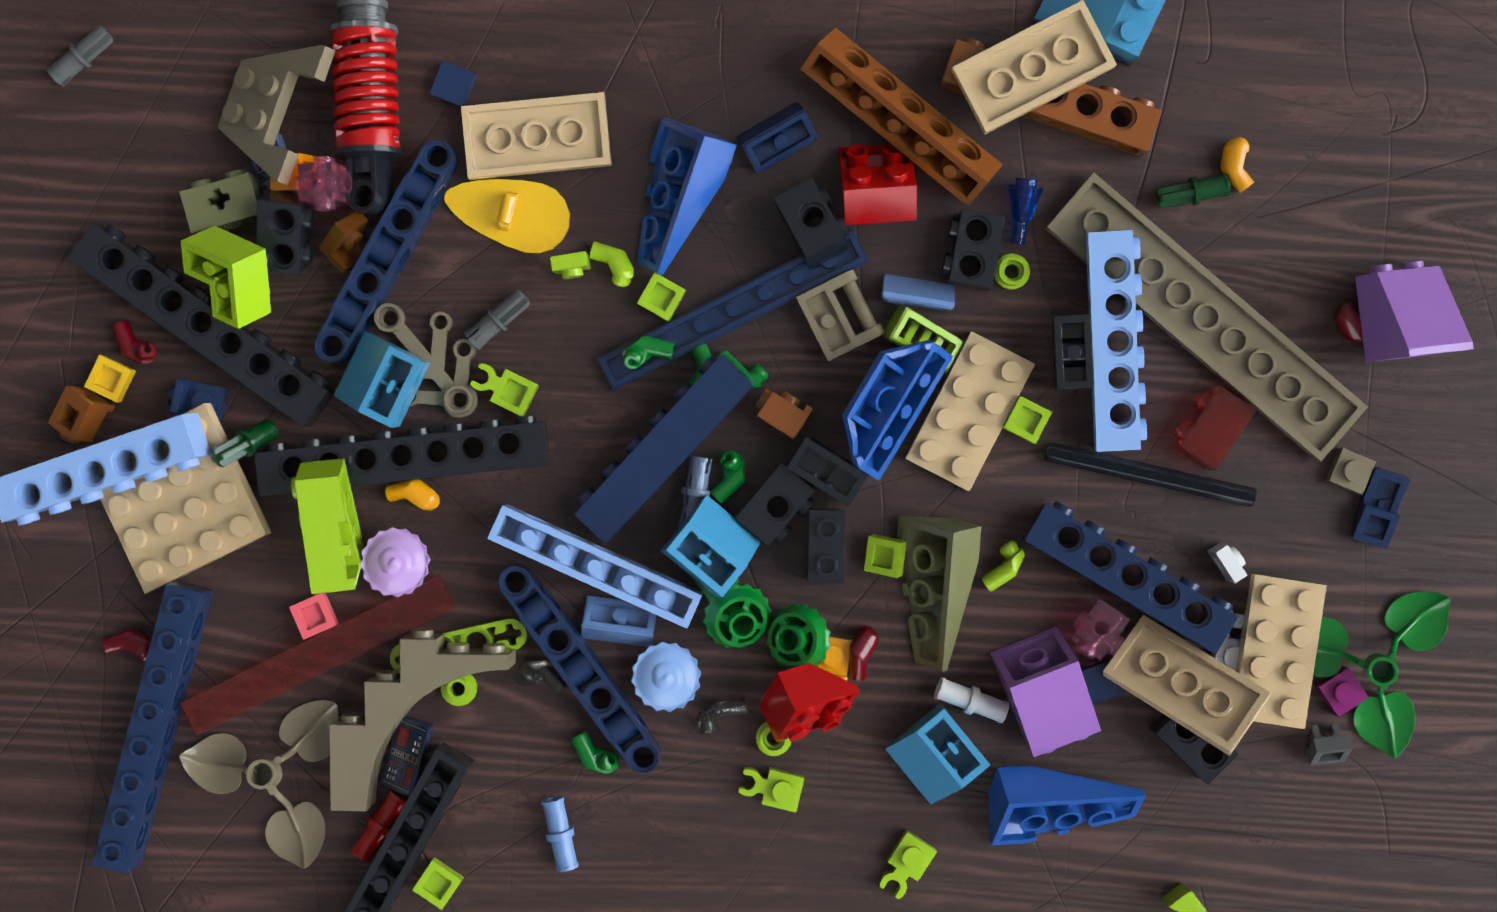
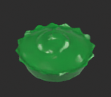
M733 584L723 597H711L710 605L705 608L706 617L703 623L707 627V634L713 637L715 643L722 644L726 648L735 647L741 649L744 646L754 644L755 641L764 635L765 629L770 624L769 617L772 610L768 606V598L762 595L760 589H753L749 584L744 586Z
M792 603L787 608H780L777 615L771 618V624L767 629V645L770 648L771 657L777 660L780 667L791 669L808 663L818 667L819 662L826 659V651L831 647L828 640L831 632L826 627V619L819 616L817 609H810L806 604L796 605Z

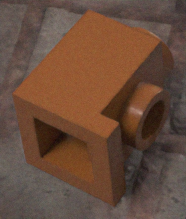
M66 386L48 424L60 432V438L69 443L78 445L80 442H93L107 412H113L115 405L103 396L85 387Z
M767 388L755 405V407L760 409L757 415L758 418L791 439L795 438L813 408L807 405L804 410H801L797 407L801 401L782 390L778 395Z

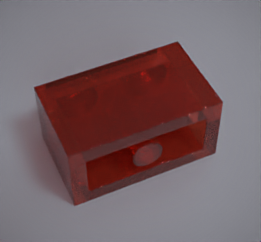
M1222 386L1212 387L1210 391L1208 389L1203 390L1194 403V407L1197 410L1190 420L1185 418L1180 423L1173 435L1177 439L1172 447L1206 470H1217L1257 411Z

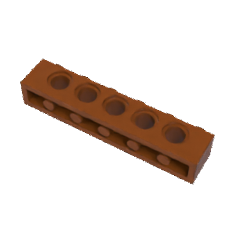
M834 28L816 45L801 67L804 73L968 207L1003 165L837 28Z
M964 38L963 41L956 39L939 88L964 96L951 69L953 66L986 50L982 42L972 38ZM1084 83L1059 96V102H1047L1022 116L1141 158L1149 151L1163 110L1154 108L1155 104L1144 98L1134 97L1131 100L1120 96L1121 92L1113 87L1101 85L1097 88ZM1084 99L1089 101L1093 107L1092 115L1081 114L1077 109V100ZM1119 111L1123 113L1127 119L1126 127L1114 125L1111 120V112Z

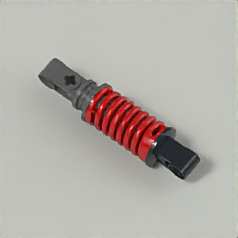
M338 0L337 11L340 13L341 20L328 27L331 36V47L335 51L332 60L334 64L332 76L335 80L332 86L334 92H336L333 96V103L336 106L333 112L334 118L337 121L334 123L335 149L333 150V157L346 161V199L348 205L357 212L382 216L393 197L391 161L403 157V150L397 140L400 137V130L396 128L400 123V118L398 115L393 114L399 110V103L394 100L399 96V91L396 87H393L398 83V76L392 73L398 68L397 61L392 59L397 55L396 37L398 36V29L396 25L386 22L385 13L388 12V2L386 0ZM372 191V201L368 205L367 197L369 193Z

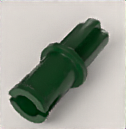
M1227 174L1198 180L1190 177L1187 182L1159 187L1156 190V200L1160 208L1188 203L1196 206L1203 200L1230 196V181Z
M267 418L247 430L240 429L234 433L231 439L211 450V459L219 467H225L243 456L250 457L254 455L257 448L278 438V428L272 420Z

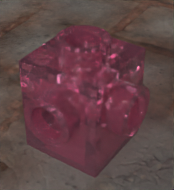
M314 157L313 163L298 164L299 176L296 179V189L299 194V201L313 205V210L322 212L335 211L336 207L349 206L346 194L352 191L353 185L351 175L346 171L345 166L335 163V158Z
M1099 599L1090 613L1083 609L1071 626L1076 630L1071 641L1076 644L1075 649L1083 656L1091 660L1095 657L1101 661L1106 653L1114 656L1125 641V638L1120 634L1130 619Z

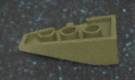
M898 516L897 539L907 541L904 560L906 583L902 584L903 595H908L912 615L908 619L916 663L941 672L948 669L979 562L982 526L955 518Z

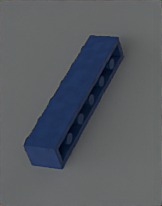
M725 354L720 355L718 359L713 355L710 356L698 369L702 376L692 386L687 382L674 395L673 398L677 403L669 412L663 408L650 421L649 425L653 429L645 438L638 435L627 446L625 451L629 455L620 465L614 461L601 475L605 480L596 491L590 487L577 501L581 507L574 515L605 544L614 538L756 384Z

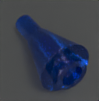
M1016 177L1015 184H1008L1012 220H1014L1011 244L1025 245L1028 222L1031 221L1044 189L1037 187L1038 180Z

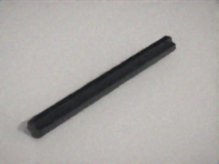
M1053 442L1048 443L1045 450V460L1052 463L1247 507L1253 506L1256 500V489L1248 486Z

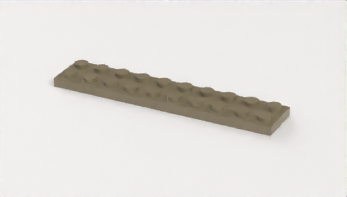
M1092 173L1045 228L1085 264H1087L1086 232L1133 230V237L1140 238V259H1134V273L1141 274L1142 294L1135 296L1136 307L1142 310L1148 318L1317 462H1321L1368 408L1365 403L1097 174ZM1118 257L1108 259L1104 265L1105 274L1109 278L1119 277L1124 270L1123 262Z

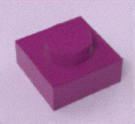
M1346 666L1340 668L1336 675L1327 677L1315 685L1333 714L1337 717L1342 716L1369 698L1350 668Z

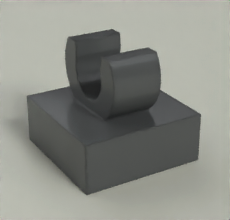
M1332 723L1329 728L1331 737H1323L1319 732L1318 725H1313L1309 735L1311 744L1306 752L1310 766L1346 762L1353 750L1350 735L1340 736L1341 731L1337 723Z

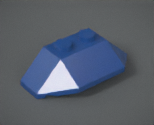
M931 340L879 352L842 414L854 466L878 481L881 479L953 358L951 354Z

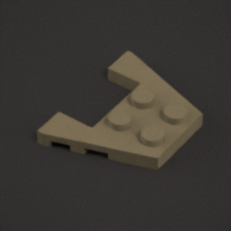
M325 45L241 60L218 124V128L273 180L287 186L299 154L274 146L298 76L325 82L335 54L333 49Z

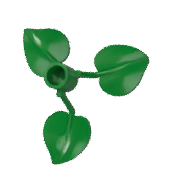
M1417 591L1404 594L1395 599L1387 608L1384 616L1386 626L1396 632L1392 638L1389 653L1387 655L1374 653L1365 660L1343 652L1349 642L1346 630L1336 620L1322 617L1313 676L1331 677L1336 675L1341 667V658L1363 668L1366 677L1378 686V697L1368 696L1369 698L1356 706L1353 714L1354 726L1366 742L1380 749L1391 758H1397L1406 748L1414 731L1416 720L1414 705L1405 693L1392 691L1384 695V691L1388 686L1393 684L1398 678L1399 670L1394 662L1397 658L1398 643L1402 639L1408 648L1415 651H1426L1435 648L1443 640L1448 628L1451 599L1441 593Z

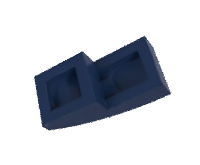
M1374 466L1359 501L1351 533L1353 539L1384 549L1388 548L1400 519L1397 511L1410 482L1407 476Z

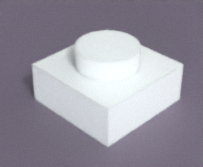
M1218 543L1207 551L1226 581L1237 583L1248 576L1242 568L1246 564L1245 560L1234 546L1230 548L1226 544Z

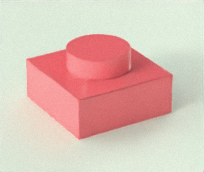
M326 593L317 594L289 607L303 640L339 625Z

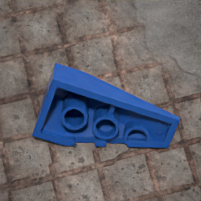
M662 117L651 150L650 163L655 164L653 184H647L645 196L651 197L649 215L642 220L637 263L657 274H664L724 182L729 166L732 163L736 144L684 123Z
M1008 765L997 768L989 787L991 846L1025 844L1037 841L1036 834L1056 830L1059 836L1070 833L1069 828L1088 822L1092 827L1133 818L1140 809L1146 795L1144 790L1035 766L1017 767L1015 765Z

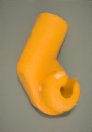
M1236 137L1226 143L1220 162L1221 171L1223 174H1227L1229 181L1239 193L1254 183L1252 178L1243 169L1245 156L1249 151V143L1242 137Z
M420 479L392 483L385 487V495L390 502L407 499L418 508L428 511L436 509L440 503L439 495Z

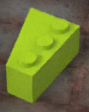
M345 459L301 463L296 477H293L291 480V490L294 499L298 501L299 523L302 529L311 594L355 590L363 559L361 551L365 547Z

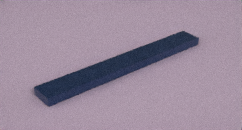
M853 229L849 231L850 235L845 237L848 250L818 266L809 269L801 255L642 335L674 342L675 347L671 360L652 356L637 369L627 368L623 364L622 353L628 345L638 338L597 358L613 391L690 353L694 348L708 344L795 300L797 296L849 270H854L868 263L869 260Z

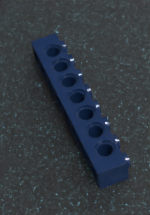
M182 581L167 583L165 586L96 847L93 866L128 874L142 865L214 592L212 589Z

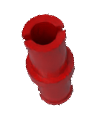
M390 789L388 796L375 815H370L366 820L368 825L350 852L360 860L369 863L384 838L389 834L408 798Z

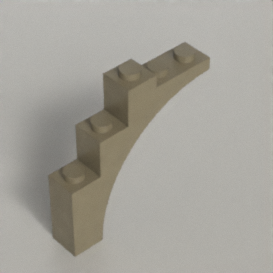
M433 628L411 629V633L400 639V676H398L397 670H381L364 682L365 718H363V713L347 712L341 714V717L329 725L331 811H367L376 803L378 776L385 750L404 716L421 698L452 680L470 674L494 670H509L516 663V649H505L504 643L483 644V648H469V643L465 642L448 643L447 648H445L444 634H433Z

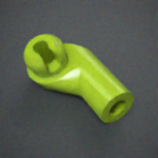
M594 241L589 258L609 265L613 274L611 280L614 285L618 287L628 286L631 278L634 276V268L626 252L619 248Z
M1010 540L1000 548V554L1005 560L1001 565L982 577L983 583L991 592L1014 578L1021 566L1025 555L1023 548H1019L1016 541Z

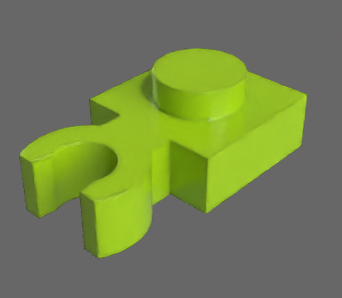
M479 364L478 368L488 373V381L480 384L472 380L470 385L479 391H494L490 399L491 402L524 417L539 385L508 369H505L500 378L493 367L487 364Z
M744 767L743 774L752 776L755 783L751 787L739 786L738 792L740 794L754 796L757 793L763 794L762 805L797 812L805 778L804 775L770 767L768 776L765 777L761 776L760 772L753 767Z
M905 830L887 858V862L893 865L894 868L881 875L879 887L884 889L890 880H896L899 882V887L894 895L897 899L902 898L907 890L906 880L910 876L917 882L919 881L937 853L936 848L910 831Z

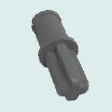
M101 25L97 26L77 45L70 44L68 46L70 50L57 62L48 67L46 71L59 85L64 87L77 73L85 67L90 68L92 66L91 61L113 43L112 35Z
M519 289L515 290L493 310L489 307L487 309L488 313L469 330L464 332L465 336L476 349L480 350L501 330H508L506 325L529 307V299Z

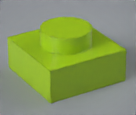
M586 251L550 257L552 271L556 275L562 274V279L584 276L583 270L591 269L589 254Z
M654 272L637 304L669 322L686 290Z
M1019 396L1003 429L1032 444H1036L1052 412Z
M876 534L868 536L864 571L894 578L901 577L903 575L907 541Z
M434 857L412 891L443 910L464 877Z

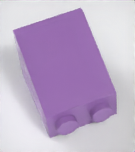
M1423 261L1402 263L1401 270H1393L1392 264L1369 267L1370 274L1355 277L1366 363L1473 349V341L1440 266L1424 267Z
M1057 627L990 652L1022 736L1033 757L1051 753L1059 747L1074 741L1084 740L1090 735L1101 731L1079 661Z

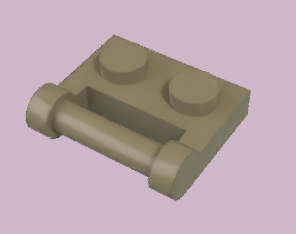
M853 269L796 297L827 362L885 334L882 325H877L855 282L858 278ZM839 288H843L864 329V332L856 336L833 292Z

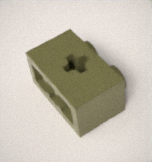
M243 169L225 173V179L211 182L210 179L198 180L189 184L190 189L179 191L191 234H197L213 226L228 231L256 223L257 199L263 195L257 176L250 172L246 173ZM224 195L230 197V200L224 202L225 208L219 207L218 204L224 201Z

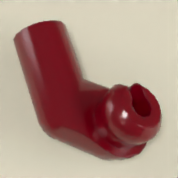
M1352 303L1339 305L1335 320L1343 337L1349 341L1363 343L1361 320L1357 307Z
M128 320L111 325L118 347L124 358L140 364H149L156 359V346L152 342L135 338Z
M870 626L860 627L849 647V676L855 681H862L867 678V661L878 646V633Z
M132 628L102 639V646L107 655L126 649L136 655L140 661L146 662L152 638L138 629Z

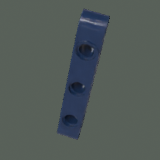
M437 139L427 142L422 147L412 167L402 179L333 303L327 320L316 338L315 351L322 360L336 364L349 361L364 331L368 332L371 328L376 309L385 303L440 204L446 188L458 167V156L445 141ZM447 151L448 158L446 163L440 167H434L432 165V156L435 152ZM403 213H411L413 219L411 226L406 230H399L397 227L399 216ZM369 275H375L377 278L376 289L371 293H365L362 287L363 280ZM338 337L342 342V350L338 355L331 356L328 351V344L331 339Z
M515 564L506 568L500 574L499 587L525 628L629 767L639 774L652 772L659 763L661 747L639 712L533 570L524 564ZM513 571L521 572L524 575L526 585L523 590L517 591L510 586L508 578ZM562 630L567 634L569 639L567 647L558 648L552 644V631ZM597 688L606 689L611 695V703L605 706L598 705L593 699V691ZM639 747H648L652 750L654 759L649 763L639 762L636 759L635 750Z

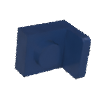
M178 378L176 384L171 386L168 394V405L171 406L170 414L181 415L204 403H211L219 422L222 423L230 389Z

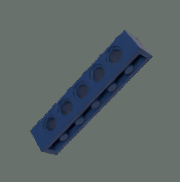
M1055 501L1053 506L1048 503L1044 504L1022 541L1210 653L1217 654L1239 617L1230 612L1233 607L1232 604L1216 595H1213L1211 600L1198 593L1201 586L1184 576H1181L1179 581L1166 574L1169 567L1152 557L1147 562L1135 555L1138 549L1118 538L1116 543L1110 541L1103 536L1106 530L1097 524L1086 520L1083 525L1071 518L1074 511L1057 501ZM1064 527H1070L1077 533V542L1071 548L1063 547L1058 541V534ZM1098 545L1104 547L1109 554L1107 563L1101 567L1095 566L1090 560L1091 550ZM1130 564L1135 565L1140 571L1138 582L1131 586L1125 584L1121 577L1124 567ZM1161 583L1167 584L1172 592L1170 600L1165 604L1157 603L1153 596L1155 587ZM1193 602L1199 603L1203 608V616L1196 623L1189 622L1185 614L1186 608Z

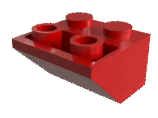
M890 142L882 145H852L850 147L838 148L841 201L846 225L917 220V182L912 160Z
M808 663L778 672L759 706L775 741L779 742L789 738L793 742L806 737L810 731L821 728L824 732L840 725L842 717L851 709V704L860 691L856 684Z

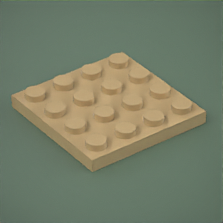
M204 403L184 413L199 414L210 451L228 440L211 403ZM164 441L162 444V452L167 457L169 453V448L167 443ZM131 453L130 463L135 468L136 457ZM211 453V455L199 458L201 465L178 471L176 466L166 470L167 477L151 482H146L145 477L135 480L136 487L119 493H114L112 488L102 491L104 498L100 500L145 594L272 533L238 460L225 467H219L212 461ZM99 464L98 473L103 478L104 470Z

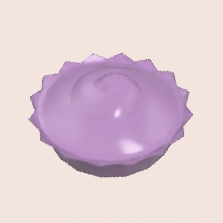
M391 527L387 531L379 530L375 537L368 539L367 546L361 551L363 557L361 561V568L364 571L363 579L370 582L372 590L380 591L383 596L393 595L398 598L403 594H411L416 587L422 586L424 577L429 574L428 564L430 558L427 555V546L420 541L418 535L411 534L406 528L399 530Z

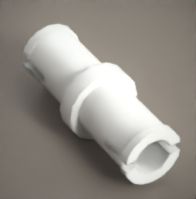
M943 677L940 678L934 693V699L963 708V712L966 714L976 713L993 719L998 723L1004 722L1010 705L1007 701L981 693L978 687L971 686V688L946 680Z

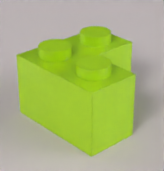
M217 226L210 227L181 240L184 273L210 286L212 315L214 318L239 329L271 313L265 248Z

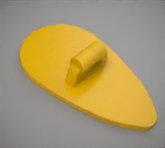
M509 179L475 180L452 187L444 195L447 206L467 226L504 246L524 253L541 254L554 249L564 240L569 229L570 212L565 199L556 189L543 183Z

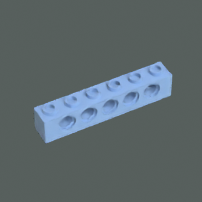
M1133 230L1086 232L1089 314H1091L1094 388H1092L1094 448L1096 452L1141 450V440H1147L1146 419H1140L1139 404L1146 403L1145 383L1138 382V368H1144L1143 346L1137 347V332H1143L1142 310H1136L1135 296L1142 294L1141 274L1134 273V259H1140V238L1133 237ZM1112 257H1118L1124 265L1122 274L1117 278H1109L1104 271L1106 261ZM1113 294H1120L1125 300V307L1118 314H1110L1106 310V300ZM1116 330L1123 331L1127 339L1125 346L1120 350L1109 349L1107 345L1109 334ZM1116 367H1123L1128 373L1127 381L1121 386H1113L1108 380L1110 371ZM1118 403H1124L1129 407L1128 417L1121 422H1115L1110 418L1111 408Z
M181 414L1 476V523L17 520L18 526L35 522L40 520V512L49 510L50 515L72 509L70 502L80 499L82 504L104 498L102 491L112 488L114 493H119L136 487L134 481L145 477L146 482H151L167 477V469L177 466L178 471H184L201 465L199 458L211 455V451L199 414ZM164 441L167 443L169 448V453L167 457L162 452V444ZM131 453L136 457L135 468L130 463ZM99 464L104 470L103 478L98 473ZM67 476L70 477L72 482L71 489L67 486ZM36 487L38 488L40 493L39 500L35 495Z
M509 504L502 505L487 538L684 628H688L703 595V592Z

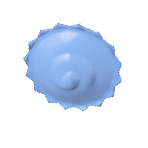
M661 642L656 646H648L645 652L638 655L637 662L632 666L633 677L631 682L635 686V695L642 699L644 705L652 706L655 711L664 709L671 712L675 708H684L688 701L694 699L695 692L700 688L699 678L701 671L697 667V659L691 656L689 649L681 648L677 643L667 644Z

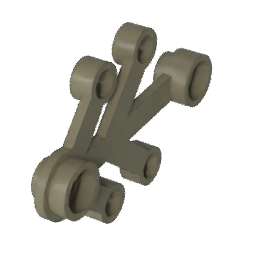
M392 303L380 305L374 313L376 326L382 331L393 332L410 353L431 362L423 379L434 380L442 390L420 391L418 388L416 399L411 403L410 407L417 406L418 404L440 405L453 417L464 418L471 415L478 405V395L475 389L469 385L470 362L476 354V348L468 339H460L455 342L453 353L457 357L453 381L445 372L447 335L453 327L452 317L442 311L436 312L431 316L430 326L433 329L430 354L406 326L405 313L399 306ZM390 312H395L397 315V321L393 325L386 323V316ZM440 316H445L448 322L444 329L436 327V320ZM463 343L469 344L471 348L469 355L465 357L459 354V347ZM459 393H463L467 399L466 404L462 407H458L454 401Z

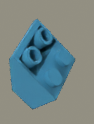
M364 331L334 396L354 410L390 428L400 427L431 362Z
M705 495L660 551L715 597H723L746 569L761 540L713 499Z
M941 703L885 747V750L930 805L964 788L991 766Z

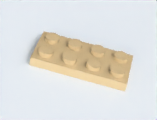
M1081 0L953 66L951 71L985 135L1115 68L1117 64L1084 0Z
M604 92L461 106L467 176L469 180L612 166Z
M971 331L905 459L966 491H970L1035 364Z
M1251 574L1236 672L1270 692V697L1255 718V722L1305 729L1327 585Z
M1145 615L1140 618L1103 671L1104 677L1229 756L1270 697V692Z

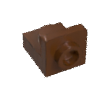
M356 211L336 222L319 246V249L341 273H346L353 269L363 251L358 243L363 238L361 231L369 220L361 212Z

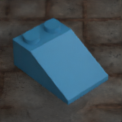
M1043 0L1034 21L1039 23L1081 0ZM1084 0L1113 58L1128 66L1139 57L1166 1Z

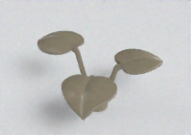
M327 700L312 701L298 706L288 713L280 725L279 737L285 744L292 747L284 754L275 757L274 760L260 759L252 762L249 767L244 766L243 764L247 758L244 744L239 738L227 733L206 737L179 755L185 771L192 780L211 793L228 794L236 791L242 782V772L246 774L247 781L253 788L267 789L268 793L273 795L286 808V810L274 813L268 820L265 837L271 850L279 857L297 865L301 869L309 867L317 858L326 834V824L322 812L311 802H302L293 808L291 802L277 790L276 786L280 783L283 775L280 764L292 757L296 752H298L302 759L309 762L321 761L330 756L329 725L339 718L338 705L335 702Z

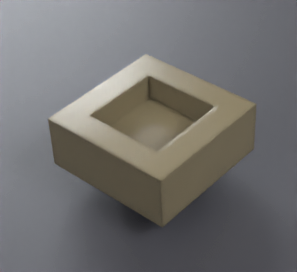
M1338 448L1325 481L1353 493L1363 495L1377 461L1348 449Z

